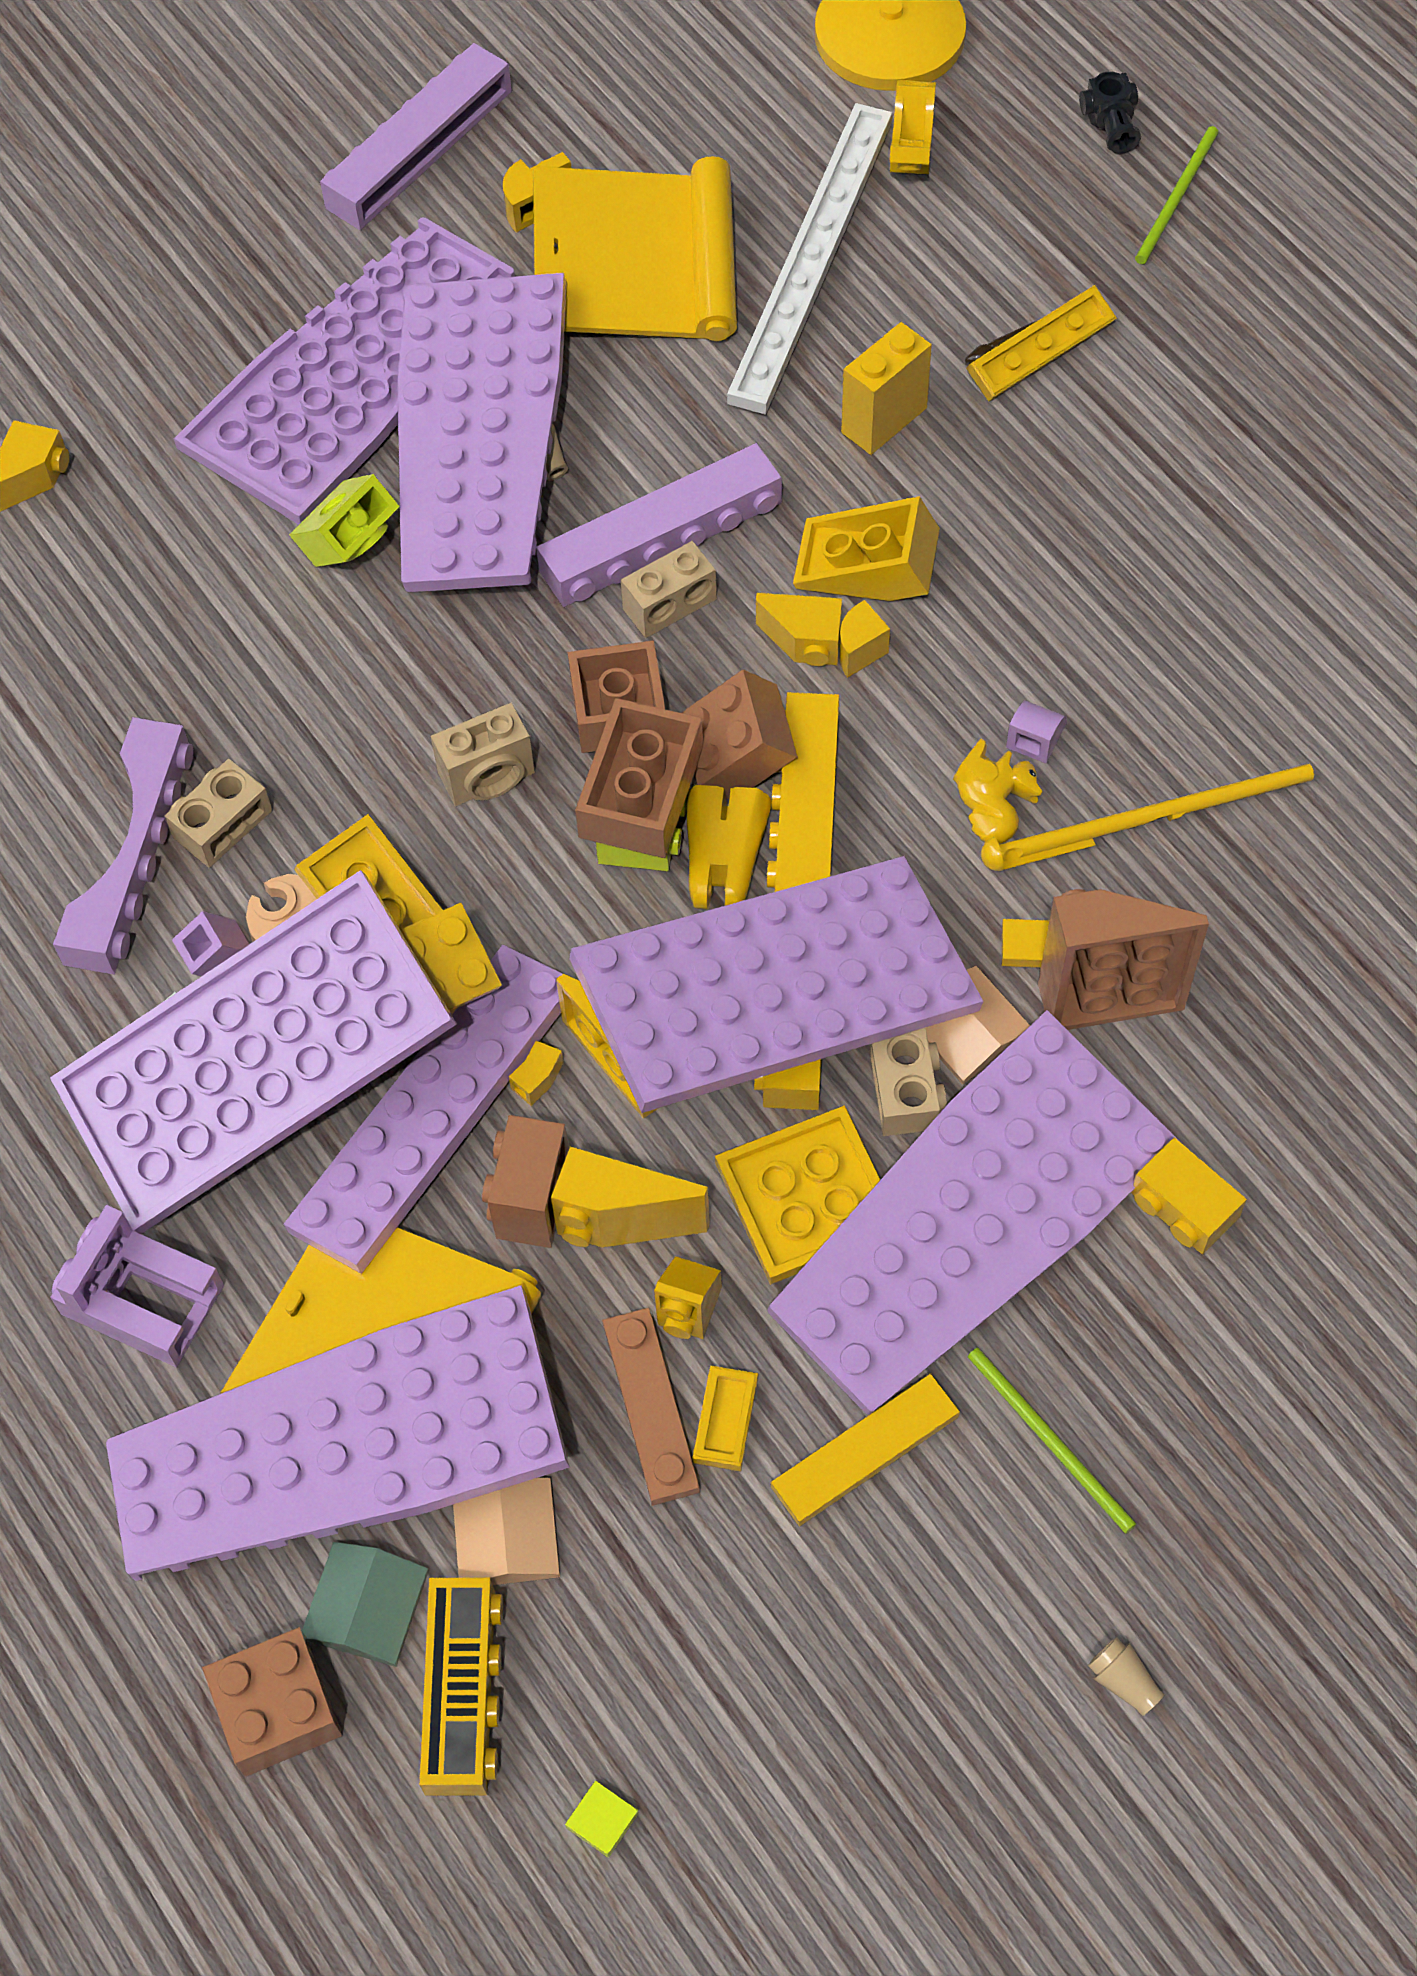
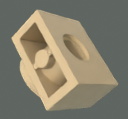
M512 702L430 736L438 774L455 806L472 799L489 800L499 797L515 787L522 778L535 773L530 736Z

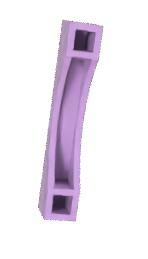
M132 717L120 751V756L133 790V813L128 835L118 856L106 873L88 891L66 906L53 943L63 966L115 975L119 960L125 959L130 946L129 931L133 920H138L143 908L142 892L145 883L153 879L156 868L155 853L159 844H163L167 838L169 826L165 815L169 812L174 802L180 798V779L183 770L190 768L193 759V746L189 744L182 725Z

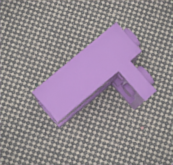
M106 1205L100 1216L93 1218L88 1223L77 1244L75 1257L68 1259L62 1266L54 1280L50 1298L61 1315L177 1368L223 1289L224 1284L215 1267L133 1231L123 1212ZM131 1275L194 1302L182 1326L120 1298L119 1295Z

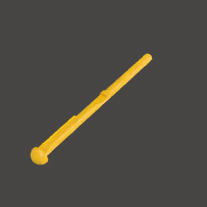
M1305 764L999 844L997 839L993 837L982 846L981 859L987 868L993 871H1003L1004 869L1096 846L1093 840L1095 837L1144 825L1161 817L1167 816L1168 820L1171 821L1180 818L1185 813L1314 780V771L1310 764Z

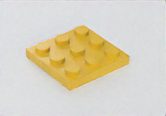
M845 1105L715 1155V1164L770 1285L798 1274L880 1181Z

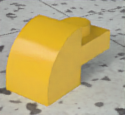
M563 152L535 165L540 167L572 168L571 161ZM520 159L507 170L503 178L506 217L509 225L516 233L534 224L533 167L529 168Z

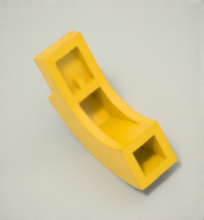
M897 81L893 135L890 147V172L929 174L936 82Z

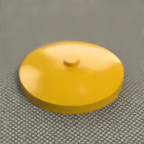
M822 0L815 17V43L826 65L843 79L875 90L896 91L898 80L932 82L938 79L957 62L965 43L966 17L959 0Z

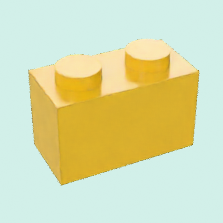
M1175 1137L1136 1174L1133 1183L1135 1189L1131 1192L1136 1203L1145 1213L1151 1216L1157 1215L1170 1226L1171 1233L1182 1245L1189 1248L1193 1246L1202 1255L1240 1218L1247 1200Z

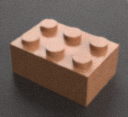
M615 698L575 809L578 837L666 858L703 748L702 718Z

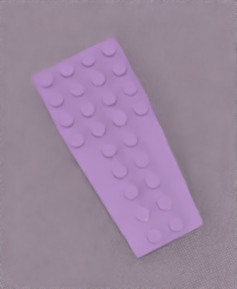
M424 217L418 220L419 228L406 239L401 236L395 239L390 244L391 252L379 262L372 259L363 266L364 275L351 286L345 282L334 291L335 299L324 309L317 305L305 316L307 323L297 332L289 329L258 355L174 438L176 448L299 525L343 480H347L370 457L398 425L397 380L405 285L515 277L514 269Z
M564 273L405 285L397 383L401 581L406 592L528 585L531 583L532 555H535L537 546L535 532L537 521H540L542 513L540 499L542 487H546L547 480L546 460L547 454H551L553 441L551 434L552 421H556L562 382L567 286Z
M1046 1010L948 1103L775 1298L767 1311L867 1415H870L969 1332L979 1326L1003 1304L1007 1303L1037 1276L1041 1275L1081 1242L1135 1189L1133 1183L1136 1174L1175 1136Z
M522 1285L379 1330L108 1439L106 1442L125 1569L135 1581L142 1580V1574L166 1568H170L172 1572L189 1569L191 1562L218 1557L221 1561L239 1557L238 1551L265 1545L270 1550L288 1546V1540L313 1534L317 1539L338 1534V1528L360 1523L364 1528L428 1513L570 1468L527 1296Z

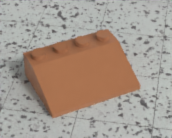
M1074 889L1063 893L1061 896L1054 897L1038 981L1044 1011L1048 1010L1067 1030L1184 1011L1209 925L1207 915L1102 889L1087 892L1082 889Z

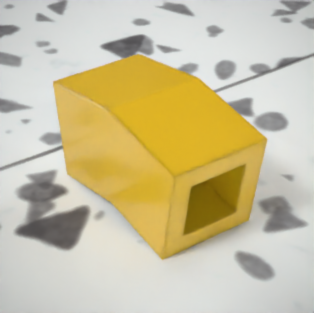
M535 1041L526 1060L508 1076L510 1088L532 1106L552 1087L563 1065L562 1051Z

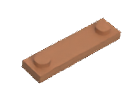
M649 1308L603 1319L604 1331L652 1506L700 1493Z

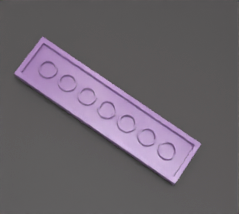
M502 945L490 960L502 986L487 995L458 1007L452 1014L457 1024L420 1049L283 1225L288 1233L362 1274L508 1083V1076L524 1062L534 1042L541 1040L560 1015L561 1010L556 978L561 976L562 973Z

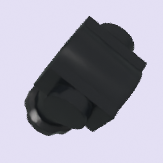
M1113 71L1103 72L1095 78L1089 79L1088 89L1080 91L1079 94L1082 114H1088L1093 126L1106 131V145L1109 150L1115 154L1131 151L1141 140L1140 130L1132 123L1134 115L1133 106L1138 104L1136 84L1134 82L1130 83L1127 73L1120 74Z

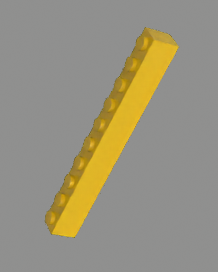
M787 692L786 709L784 711L797 758L775 772L782 773L781 784H773L772 810H778L780 813L779 822H770L769 849H777V861H768L767 887L775 888V892L830 877L839 694ZM821 1059L754 1079V1090L763 1091V1107L819 1110Z

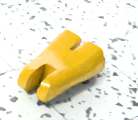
M695 785L692 789L688 790L686 802L689 846L688 883L694 908L709 909L712 886L725 887V906L746 899L757 853L772 805V799L762 790L747 787L730 788L729 806H727L723 787Z

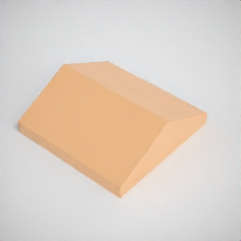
M977 966L967 969V972L984 1001L980 1011L926 1027L928 1043L936 1042L939 1059L962 1085L983 1071L1030 1026Z
M535 1478L453 1504L459 1578L490 1577L493 1585L560 1577L551 1478Z

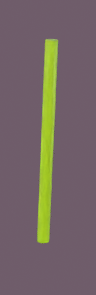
M1210 126L1205 132L1135 256L1137 263L1145 264L1217 137L1219 131L1216 127Z
M975 1348L968 1355L969 1360L1125 1534L1129 1533L1137 1525L985 1354L979 1348Z

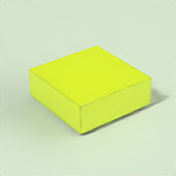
M594 1781L565 1826L572 1833L609 1858L639 1813L633 1806L597 1781Z

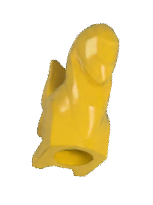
M980 739L961 763L953 777V781L957 783L962 801L972 810V813L968 816L972 824L971 830L984 842L995 837L1000 844L1012 838L1019 829V817L1016 809L1006 800L1007 796L1012 793L1035 804L1038 802L1037 796L1042 794V789L1037 784L1035 768L1029 761H1020L1011 767L1012 752L1008 750L997 762H994L985 756L987 744L986 741Z

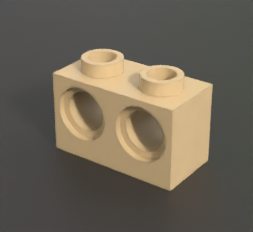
M693 541L620 579L623 610L645 638L717 599L716 569Z
M227 759L220 767L210 770L204 776L201 784L186 797H181L175 801L169 812L165 815L172 837L210 868L271 813L272 808L266 788L233 761ZM238 794V795H237L236 797H234V798L225 799L226 797H228V796H230V795ZM199 823H206L201 827L194 828Z
M926 1027L870 1044L869 1054L883 1136L923 1132L947 1106L944 1085L935 1084L933 1073L934 1070L940 1069L936 1042L928 1043ZM899 1056H910L916 1061L912 1064L904 1065L898 1063L895 1059ZM908 1097H916L923 1103L919 1106L911 1107L905 1105L902 1100Z

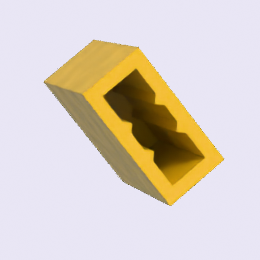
M900 322L843 369L841 433L872 455L926 410L932 344L903 322Z

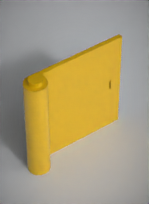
M715 156L701 158L693 164L690 175L533 167L534 275L564 273L567 283L564 331L703 338L712 341L725 340L735 333L737 329L731 169L730 164L726 160ZM554 243H556L558 246V253L557 248L554 246Z
M400 1228L394 1230L362 1274L308 1245L220 1394L379 1330L522 1285L526 1293L532 1314L541 1298V1292L536 1288L538 1282L533 1276L522 1270L512 1269L510 1273Z

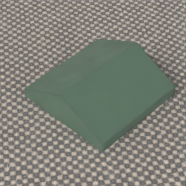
M333 1542L302 1632L308 1642L397 1667L429 1570L426 1567L379 1548Z

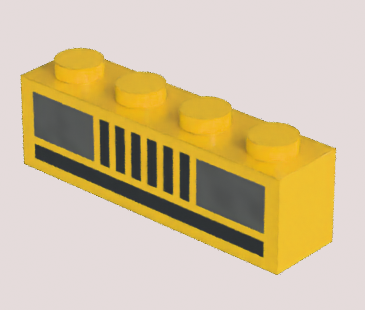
M490 1577L429 1578L419 1783L425 1796H487L488 1780L497 1779V1748H489L490 1727L499 1726V1696L491 1695L492 1676H500L501 1645L493 1644V1625H502L503 1596L502 1594H495Z

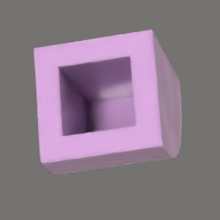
M1023 701L1009 724L1006 748L1047 763L1066 726L1067 717L1031 702Z
M204 911L172 939L191 974L203 976L249 945L236 920Z

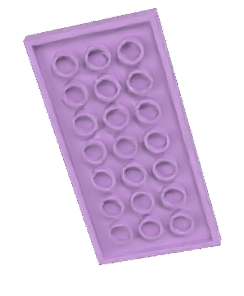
M905 856L571 948L569 958L641 1113L980 1011L984 1002Z
M360 870L54 1074L50 1079L133 1231L142 1234L457 1023L369 878Z

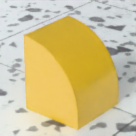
M865 600L848 611L840 628L839 661L847 678L889 653L890 628Z

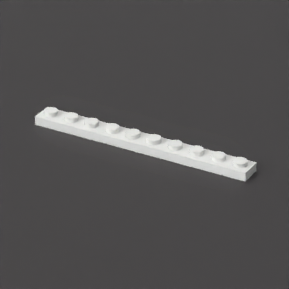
M855 103L729 388L727 404L762 414L767 413L892 124V112Z

